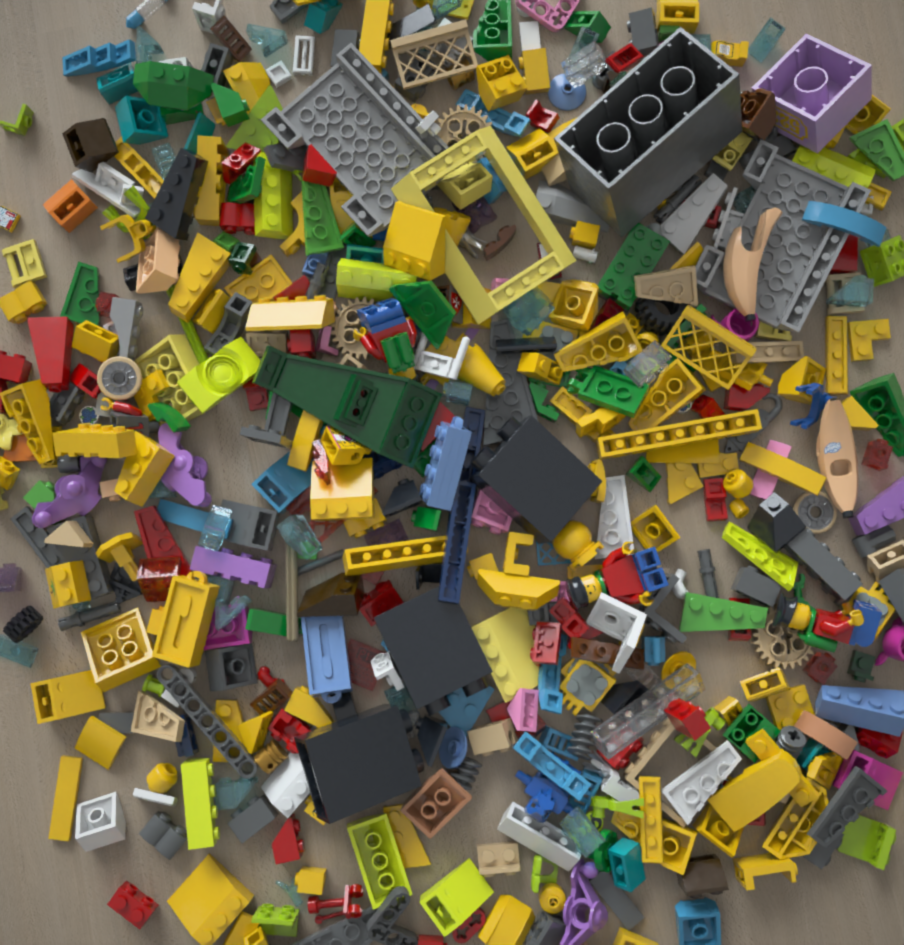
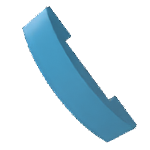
M468 89L464 90L456 103V106L459 105L461 110H464L465 104L468 110L475 106V113L482 110L481 117L488 116L486 123L492 122L491 127L512 136L521 137L531 121L515 111L511 114L501 108L488 112L480 96Z
M816 201L808 202L802 221L819 227L825 225L860 237V241L877 247L880 246L887 228L876 220L858 212Z
M561 634L558 665L541 664V667L539 666L538 690L541 710L556 714H562L563 693H559L561 660L562 656L566 655L567 635Z
M526 731L514 745L513 749L576 800L580 801L591 786L590 782L569 768Z

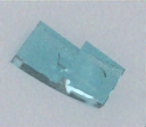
M216 505L212 506L204 524L198 546L218 552L226 535V527L233 515L232 510Z

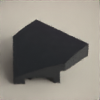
M116 562L110 575L111 580H108V582L113 587L117 597L115 598L117 604L147 593L153 582L151 571L138 566L143 576L136 581H132L124 567L120 568Z

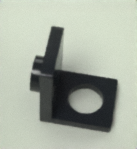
M442 563L420 565L415 571L416 590H420L423 582L440 583Z

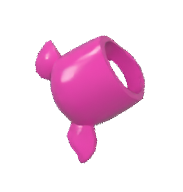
M736 308L728 313L721 322L716 321L713 314L710 317L747 342L755 335L759 326L756 312V320L752 321L751 326V322H745V316Z
M901 617L896 618L892 623V627L885 632L882 640L883 651L878 655L875 666L882 665L888 657L904 662V625Z

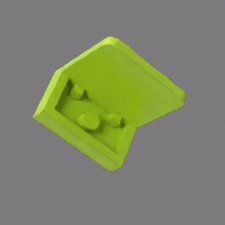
M859 815L855 822H849L845 826V831L842 833L844 834L843 841L837 850L884 870L890 861L889 852L891 846L896 841V829Z

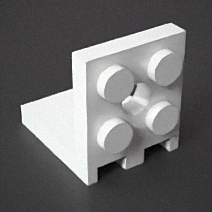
M601 592L586 623L622 641L612 668L613 671L620 673L635 649L647 614ZM608 615H612L616 619H611Z

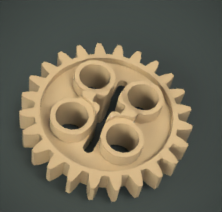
M465 104L464 110H461L460 106L457 105V111L454 112L452 108H449V115L443 112L444 120L437 119L441 128L437 135L449 146L450 143H457L461 140L459 137H462L464 120L467 121L466 137L472 134L469 131L470 125L477 124L480 127L479 129L492 126V122L486 123L488 116L481 117L482 110L475 113V106L468 110ZM458 123L460 129L453 132L450 130V125ZM485 152L479 155L478 159L472 163H477L478 160L482 159Z
M356 297L355 303H352L350 299L348 300L349 306L341 304L342 311L336 309L339 316L335 317L336 323L330 324V327L334 329L330 335L335 337L332 342L338 344L336 346L338 350L343 349L342 354L344 356L347 353L352 357L356 355L358 361L364 356L365 360L368 361V355L371 354L366 351L360 341L355 339L347 341V337L353 334L354 330L361 334L358 329L362 327L359 317L355 322H349V319L353 315L358 316L356 310L372 304L375 305V301L371 299L368 303L367 298L364 297L363 301L360 302L358 297Z
M774 604V610L767 606L768 613L765 628H758L756 632L751 633V636L756 637V640H753L751 644L758 645L754 651L762 652L759 658H766V664L773 662V667L778 668L780 665L781 669H786L788 664L789 668L794 669V663L802 666L801 659L809 661L806 655H814L813 651L810 650L812 646L805 645L804 641L797 636L798 630L794 628L790 629L787 627L784 629L777 626L775 632L771 634L768 627L773 623L778 604ZM787 633V636L781 639V636ZM795 639L800 641V646L797 649L793 647ZM776 643H779L780 645V651L778 653H775L773 651V646Z

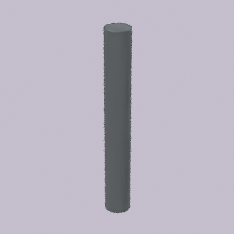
M341 549L298 567V576L342 558L344 550Z

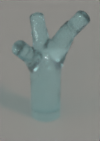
M292 878L291 886L277 880L275 884L286 891L296 907L303 903L296 891L295 878Z

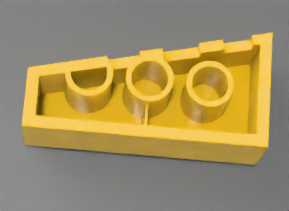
M198 136L197 154L206 159L208 165L202 187H199L197 195L199 199L197 205L194 206L193 216L200 225L219 226L221 203H225L227 185L223 180L221 162L229 157V150L222 137Z

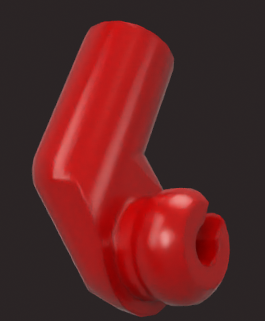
M262 666L257 676L263 685L268 688L277 678H273L269 674L270 668Z

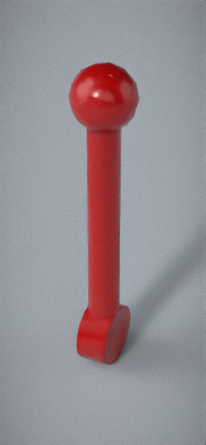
M343 911L325 916L317 915L315 923L321 924L323 920L344 915Z

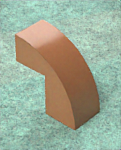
M803 710L794 725L804 735L824 745L848 760L858 743L839 729L806 710Z

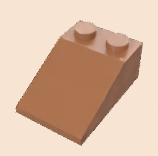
M441 768L405 800L400 811L431 839L472 799V796Z

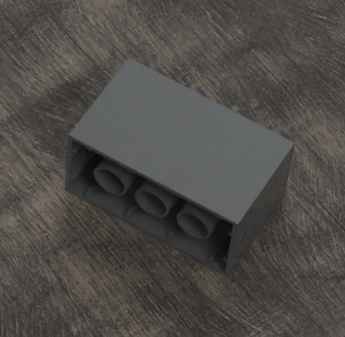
M682 27L678 28L554 138L570 189L619 236L623 237L742 133L740 74Z

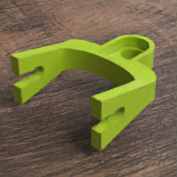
M133 185L123 194L140 209V214L134 221L147 220L145 217L150 207ZM110 205L102 212L110 221L120 217L113 205ZM122 222L116 225L122 232H129ZM150 233L149 235H147V236L144 237L143 239L149 238L152 233Z
M712 707L705 712L706 717L704 718L708 724L719 731L726 721ZM711 729L696 741L688 737L687 740L680 744L684 737H687L682 733L673 740L682 745L688 752L693 742H696V746L693 747L690 753L697 757Z
M610 795L591 796L592 817L605 818V808H608L612 811L643 818L644 811L633 810L632 807L644 806V798L618 801Z

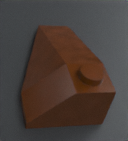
M762 88L756 89L755 92L743 91L740 94L742 131L765 140L776 124L775 94Z

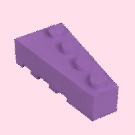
M904 476L897 479L891 486L854 512L853 518H848L856 536L868 534L904 518Z

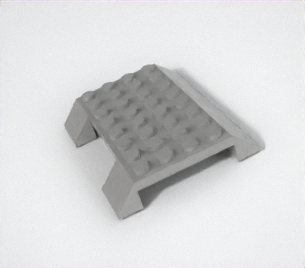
M350 43L336 55L337 64L282 111L275 107L261 121L288 150L303 145L307 147L311 144L337 172L336 178L352 195L341 208L369 237L389 227L395 202L398 201L391 188L408 173L449 147L437 134L432 137L427 130L420 134L415 129L423 119L361 52ZM441 178L440 180H438V181L436 182L435 186H436L443 178ZM431 189L427 190L426 192L422 191L423 195L428 193Z
M760 140L742 175L756 190L738 226L742 228L741 242L743 247L748 251L751 250L759 218L766 210L776 207L783 214L770 233L760 262L755 312L758 315L759 321L775 329L799 333L849 235L846 232L825 225L819 227L802 221L808 202L827 203L860 213L871 190L855 182H852L849 187L776 154L779 147ZM706 245L695 266L697 289L704 295L735 309L736 307L730 300L724 284L723 261L725 253L710 245Z

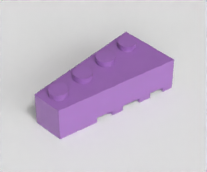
M205 543L202 544V547L195 546L190 570L201 571L214 576L218 575L229 580H239L241 583L258 585L261 588L272 587L277 567L276 564H272V559L261 557L259 561L252 559L253 555L241 552V556L234 555V550L222 548L221 551L214 550V545Z

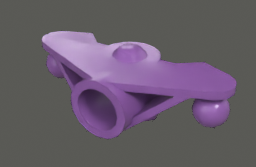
M167 423L162 424L158 430L159 444L175 455L161 477L162 482L170 491L178 492L190 504L200 507L209 506L212 498L206 492L205 481H202L208 473L207 462L199 456H193L180 444L182 432L173 433Z
M99 456L80 457V472L77 475L63 476L56 482L54 490L57 497L52 502L37 503L32 515L33 525L37 528H46L76 513L85 516L102 497L98 493L99 482L101 481L102 472L108 458H99Z
M580 858L573 867L570 876L571 896L567 898L563 909V921L566 928L560 945H581L607 923V909L587 879L595 878L599 872L592 861L585 863L584 859ZM589 907L590 914L589 921L587 922L585 918L586 909Z

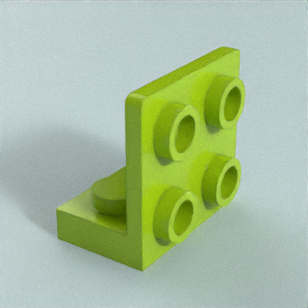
M900 235L882 242L879 247L871 246L859 251L872 288L904 276V241Z
M262 904V906L257 908L251 922L260 923L258 927L262 926L266 935L297 937L300 909H294V906L284 905L280 908L274 907L273 904Z

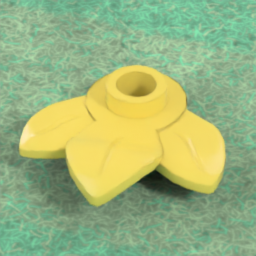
M0 414V448L10 451L13 436L24 433H19L17 430L18 424L15 419H9L8 416Z

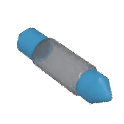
M144 0L126 17V27L131 29L138 28L144 21H147L162 8L168 0Z

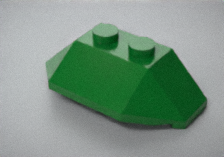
M147 61L135 64L133 85L150 106L189 111L206 98L208 99L212 96L210 84L214 81V75L190 66Z

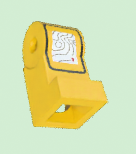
M718 40L711 43L710 51L729 66L743 67L748 55L749 42L741 41L739 44Z

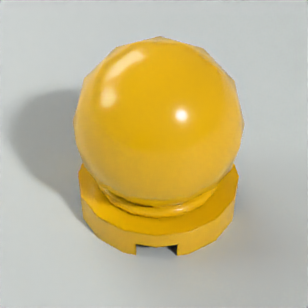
M570 520L552 541L557 554L564 559L570 560L571 563L568 567L573 572L577 570L576 565L580 564L582 567L597 554L595 549L599 548L601 550L604 548V545L599 540L592 542V534L589 528L576 520Z

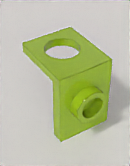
M22 104L16 124L0 120V126L6 131L26 136L28 128L32 125L34 112L28 105Z

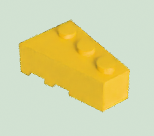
M135 431L137 454L125 458L114 491L126 501L143 507L175 455L153 439Z

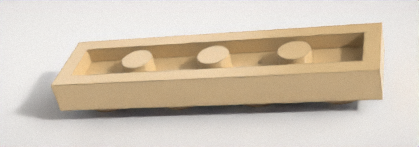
M803 341L748 342L757 348L748 363L798 362L804 357ZM740 353L731 354L732 364H742L746 358Z

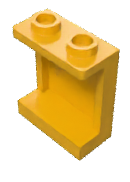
M772 853L733 858L736 880L747 891L755 889L753 876L781 872L791 883L797 882L796 875H798L796 863L790 858L780 860Z

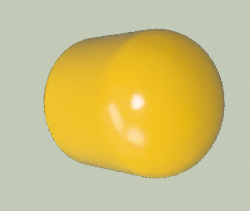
M734 499L729 504L730 511L737 519H741L749 513L750 509L742 499Z

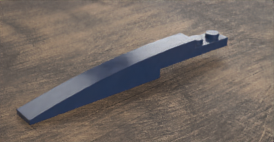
M467 406L464 411L463 426L471 431L472 434L453 505L448 514L438 601L459 604L476 489V484L469 479L477 469L470 463L480 452L485 410Z

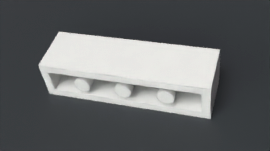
M512 802L504 812L497 828L500 832L568 872L580 860L585 844L547 821L543 823L537 822L525 813L522 806L515 802Z

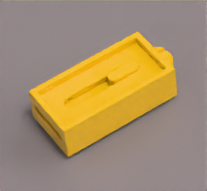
M192 571L187 576L172 577L152 657L188 668L200 665L220 588L218 585L208 583L205 573Z

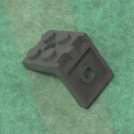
M665 574L669 585L652 591V594L647 599H654V602L650 606L642 604L638 610L647 614L645 623L654 630L662 631L661 636L665 637L667 641L674 644L676 642L683 644L687 636L655 612L680 579L675 574Z

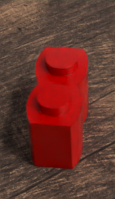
M221 203L220 228L228 234H236V232L243 231L244 234L255 235L254 204Z

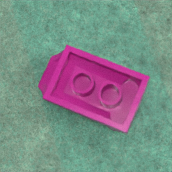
M247 603L214 608L204 650L252 643V631L245 629L249 614Z

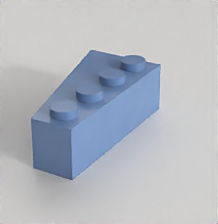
M822 685L815 701V715L819 718L900 737L904 729V690Z

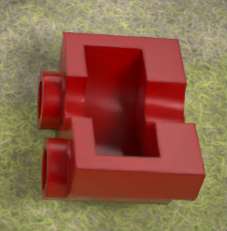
M282 708L267 729L272 732L271 736L279 742L283 739L287 743L286 748L291 753L296 754L298 750L294 737L311 731L309 730L310 726L296 716L293 717Z

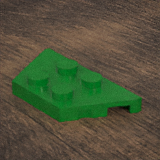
M432 280L391 286L389 288L390 292L436 350L439 349L457 313Z

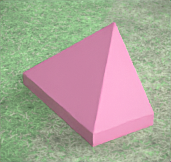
M520 688L508 705L507 711L518 731L536 732L539 690Z

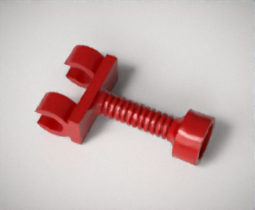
M345 885L344 898L320 900L319 896H310L308 898L309 914H317L323 908L344 906L343 914L347 919L361 917L362 909H360V905L352 904V897H363L362 885Z

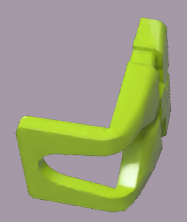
M538 853L533 859L531 889L534 893L539 892V883H556L558 865ZM542 861L553 865L554 870L551 874L540 875Z

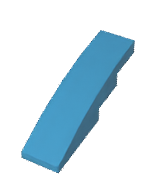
M130 39L117 45L109 42L98 48L89 45L62 57L63 75L66 77L85 75L136 61L135 42Z
M160 499L157 508L164 521L225 539L229 537L233 519Z

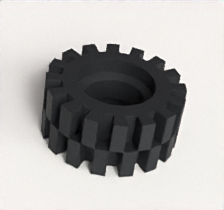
M32 605L27 606L10 619L11 621L3 628V632L14 643L21 642L41 624L43 616Z

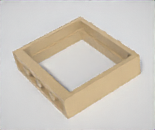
M668 717L664 719L663 727L651 735L649 744L646 747L643 746L638 751L636 760L633 763L629 762L628 767L624 770L623 776L638 790L639 781L635 777L675 729ZM705 739L703 745L707 747L710 751H713L717 748L710 741ZM662 801V810L684 828L686 822L680 814L676 813Z

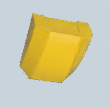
M576 279L563 280L548 317L556 325L582 332L589 331L595 312L599 287L595 283Z
M500 895L486 917L485 924L479 929L478 937L487 945H522L534 922V912L530 907L513 896Z

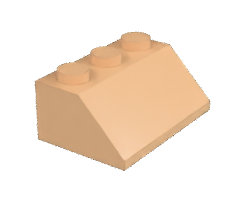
M159 227L146 240L145 251L139 254L136 293L139 294L167 291L172 284L177 283L179 278L177 273L180 263L178 255L181 249L179 239H175Z

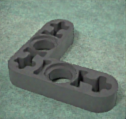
M398 886L394 888L366 924L369 938L384 945H418L416 933L394 924L410 903V895L406 887ZM385 911H393V913L389 916L383 915ZM392 933L398 934L395 938H388Z

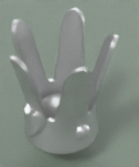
M467 231L459 244L465 247L474 258L478 259V255L471 248L470 244L483 250L485 247L476 240L484 243L488 242L476 238L475 235Z
M594 750L593 754H589L592 758L591 763H582L585 766L584 769L596 772L600 777L606 778L612 769V765Z

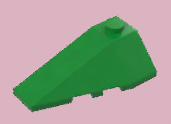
M891 373L875 378L851 390L850 395L879 425L876 429L883 436L886 444L898 457L904 456V397L895 374Z

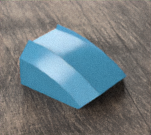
M705 897L704 899L680 900L675 905L679 945H721L720 911L716 901Z

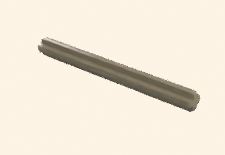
M287 524L285 526L287 641L296 642L299 640L297 617V526L295 524Z

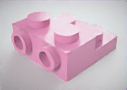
M480 489L478 490L473 503L471 525L478 528L486 526L490 528L489 532L496 535L508 532L512 518Z

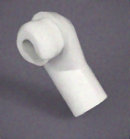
M677 569L675 573L680 579L672 588V591L677 598L684 599L686 592H688L683 584L687 572L681 569Z

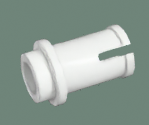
M578 245L575 246L573 252L575 258L589 261V264L591 262L595 263L598 255L594 248L590 250Z

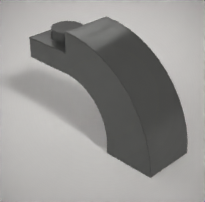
M237 292L233 294L224 306V316L219 327L204 346L205 352L213 356L223 346L241 336L247 324L252 301Z

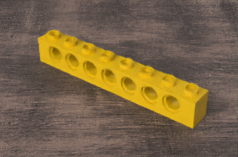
M755 409L598 437L595 442L599 460L756 433L762 429L759 411Z

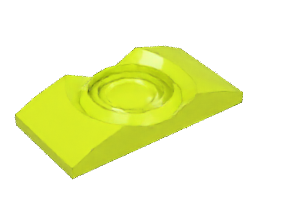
M239 337L223 346L206 361L195 366L177 381V384L198 410L204 414L255 376L261 360L244 339Z

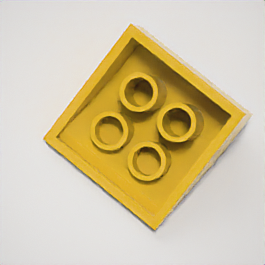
M400 201L395 202L383 245L384 265L428 281L444 274L445 216Z
M362 458L361 462L355 465H332L330 460L312 461L311 520L330 521L375 518L373 458Z
M138 607L81 632L94 681L103 692L162 667L159 658L152 657L154 643L150 634L146 633L147 627Z
M209 853L167 902L197 942L201 945H212L249 904L254 894Z

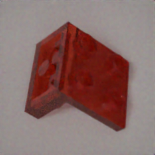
M180 557L140 559L136 579L146 602L155 603L167 600L172 577L180 576L182 564Z

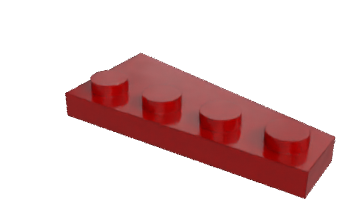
M153 505L134 511L156 588L171 584L173 576H187L192 572L190 564L156 506Z

